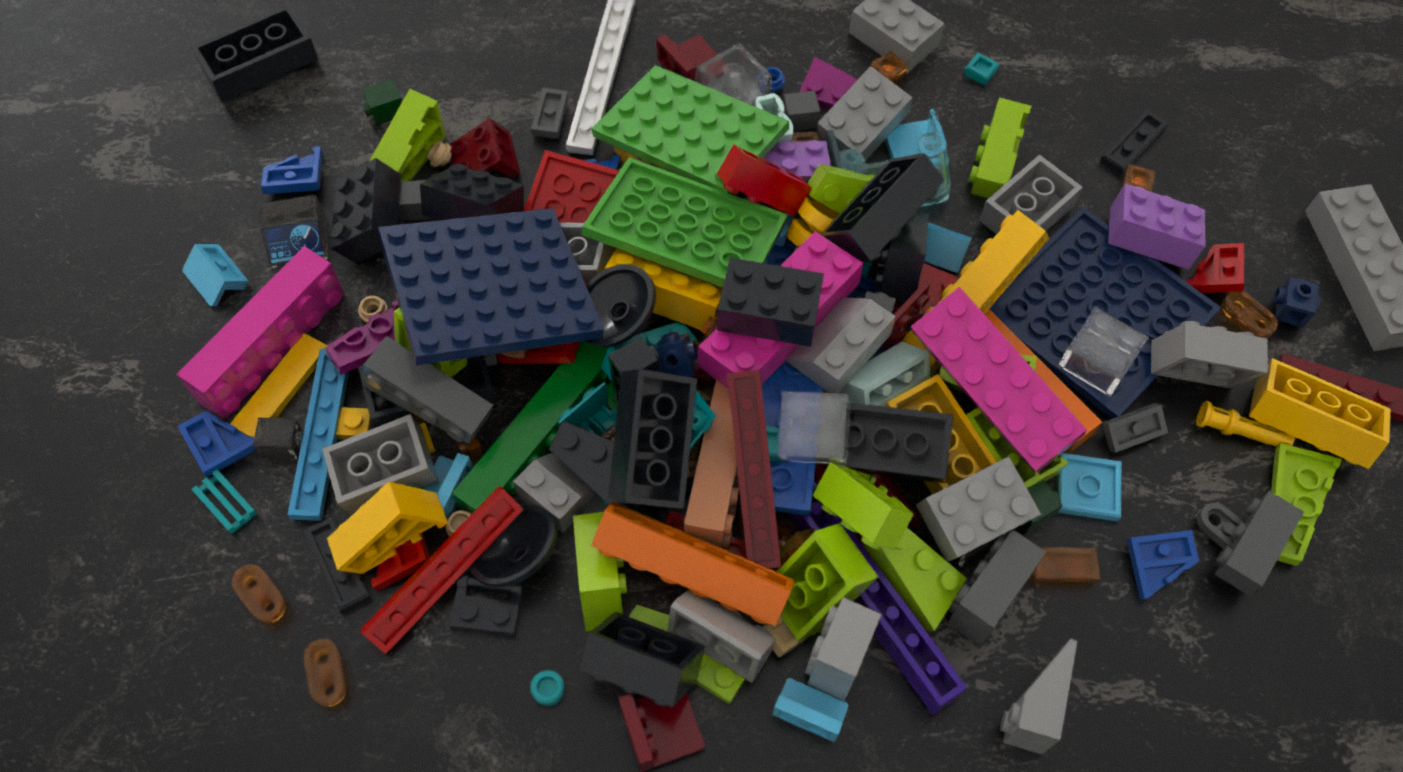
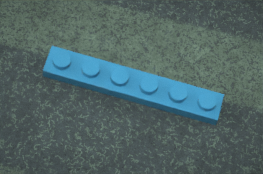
M320 349L287 514L291 520L322 521L330 476L322 449L337 442L340 410L344 403L349 371L340 375L327 356L326 349Z

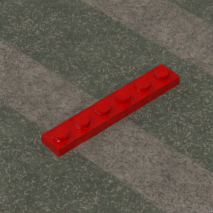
M498 486L360 629V632L386 654L524 509L503 488Z

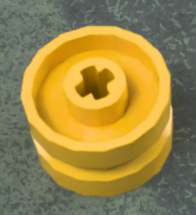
M805 197L798 209L802 219L792 220L786 230V236L796 246L800 247L815 231L821 234L839 213L814 198Z

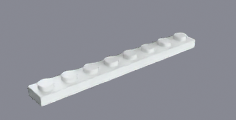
M636 0L607 1L567 139V152L591 156L594 154L597 138L593 137L591 128L605 114Z

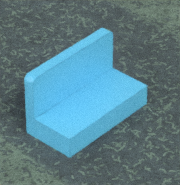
M928 222L924 261L957 273L960 270L972 238Z
M194 244L182 269L186 277L210 306L218 305L225 290H244L249 282L219 244Z
M460 453L457 454L455 460L439 456L434 465L439 481L423 487V490L437 493L447 519L456 507L452 492L473 468L470 457Z
M788 678L781 695L778 697L772 715L835 742L849 705L833 696Z

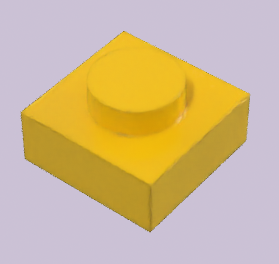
M341 407L336 433L339 440H346L371 430L372 422L368 408Z

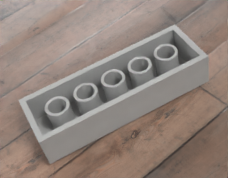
M1371 184L1319 192L1305 212L1373 351L1402 347L1403 244Z

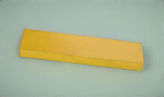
M303 333V337L289 350L230 424L241 433L249 437L252 436L259 441L316 369L320 349H326L328 345Z

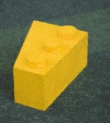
M388 482L365 504L360 506L349 519L342 523L327 540L337 570L364 574L396 555L395 548L409 540L413 544L422 539V532L434 525L442 528L448 524L436 492Z

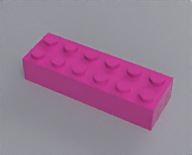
M815 231L780 266L824 273L815 323L816 328L842 298H846L859 285L863 263ZM716 329L698 346V367L728 389L727 373L760 370L761 383L763 384L799 345L717 331Z
M304 246L177 373V376L199 404L224 420L229 414L239 408L241 402L251 391L256 390L260 386L262 380L271 370L276 368L289 350L303 337L302 334H307L312 328L316 327L321 322L322 317L332 307L338 305L344 295V291L332 264Z
M960 287L911 326L913 334L1034 474L1038 473L1085 435L1087 429Z

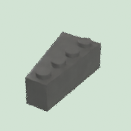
M388 336L383 339L363 366L364 387L417 415L426 422L446 431L456 441H464L470 444L491 414L493 407L491 403L431 364L416 365L413 353Z

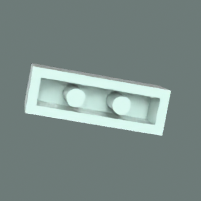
M900 342L866 362L839 392L840 401L885 406L888 401L931 378L929 352Z

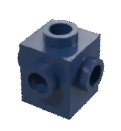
M1289 277L1282 287L1279 286L1274 293L1273 303H1276L1274 320L1304 327L1320 307L1321 297H1318L1319 284Z
M675 331L662 335L660 337L661 340L654 347L660 357L659 366L661 372L685 377L694 376L698 369L696 361L698 359V348L695 341H690L688 333L679 335Z

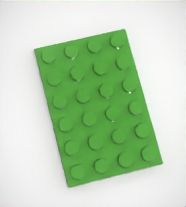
M655 65L591 130L593 137L658 167L716 188L726 194H732V192L723 187L724 182L717 175V172L733 144L764 158L789 130V121Z
M628 157L583 224L581 235L723 287L730 258L759 263L766 262L785 225L787 214L755 204L752 201L730 193L726 194L716 188Z

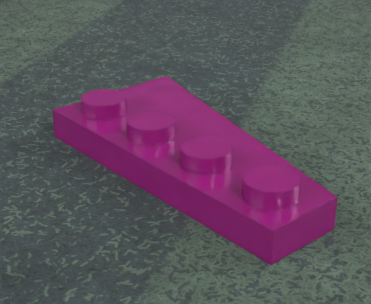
M814 57L799 92L815 91L819 108L830 110L858 79Z
M397 300L392 302V307L384 313L380 314L377 312L371 316L369 323L363 327L353 328L326 346L327 356L340 375L363 366L386 336L395 341L394 311L399 308Z

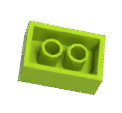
M840 523L815 531L777 571L794 579L791 593L781 613V617L797 641L822 632L832 605L838 608L842 598L854 601L878 578L875 571Z

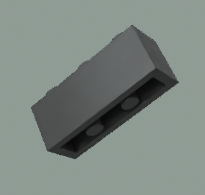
M1270 491L1260 499L1256 497L1252 499L1244 512L1249 515L1245 523L1240 521L1230 536L1235 539L1231 547L1225 546L1216 562L1220 563V566L1215 575L1248 596H1251L1263 587L1304 511Z

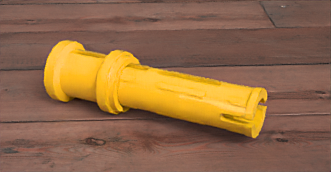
M1205 401L1198 411L1196 425L1199 427L1206 425L1221 430V433L1224 435H1232L1234 433L1275 447L1280 443L1291 446L1294 444L1295 438L1288 436L1285 432L1242 417L1234 409H1221L1212 406V402Z

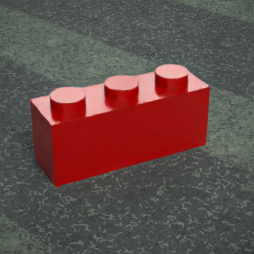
M733 144L717 172V175L724 182L723 187L734 194H738L741 191L746 194L745 197L755 204L764 202L768 204V208L782 213L785 212L792 216L796 215L812 188L800 176Z

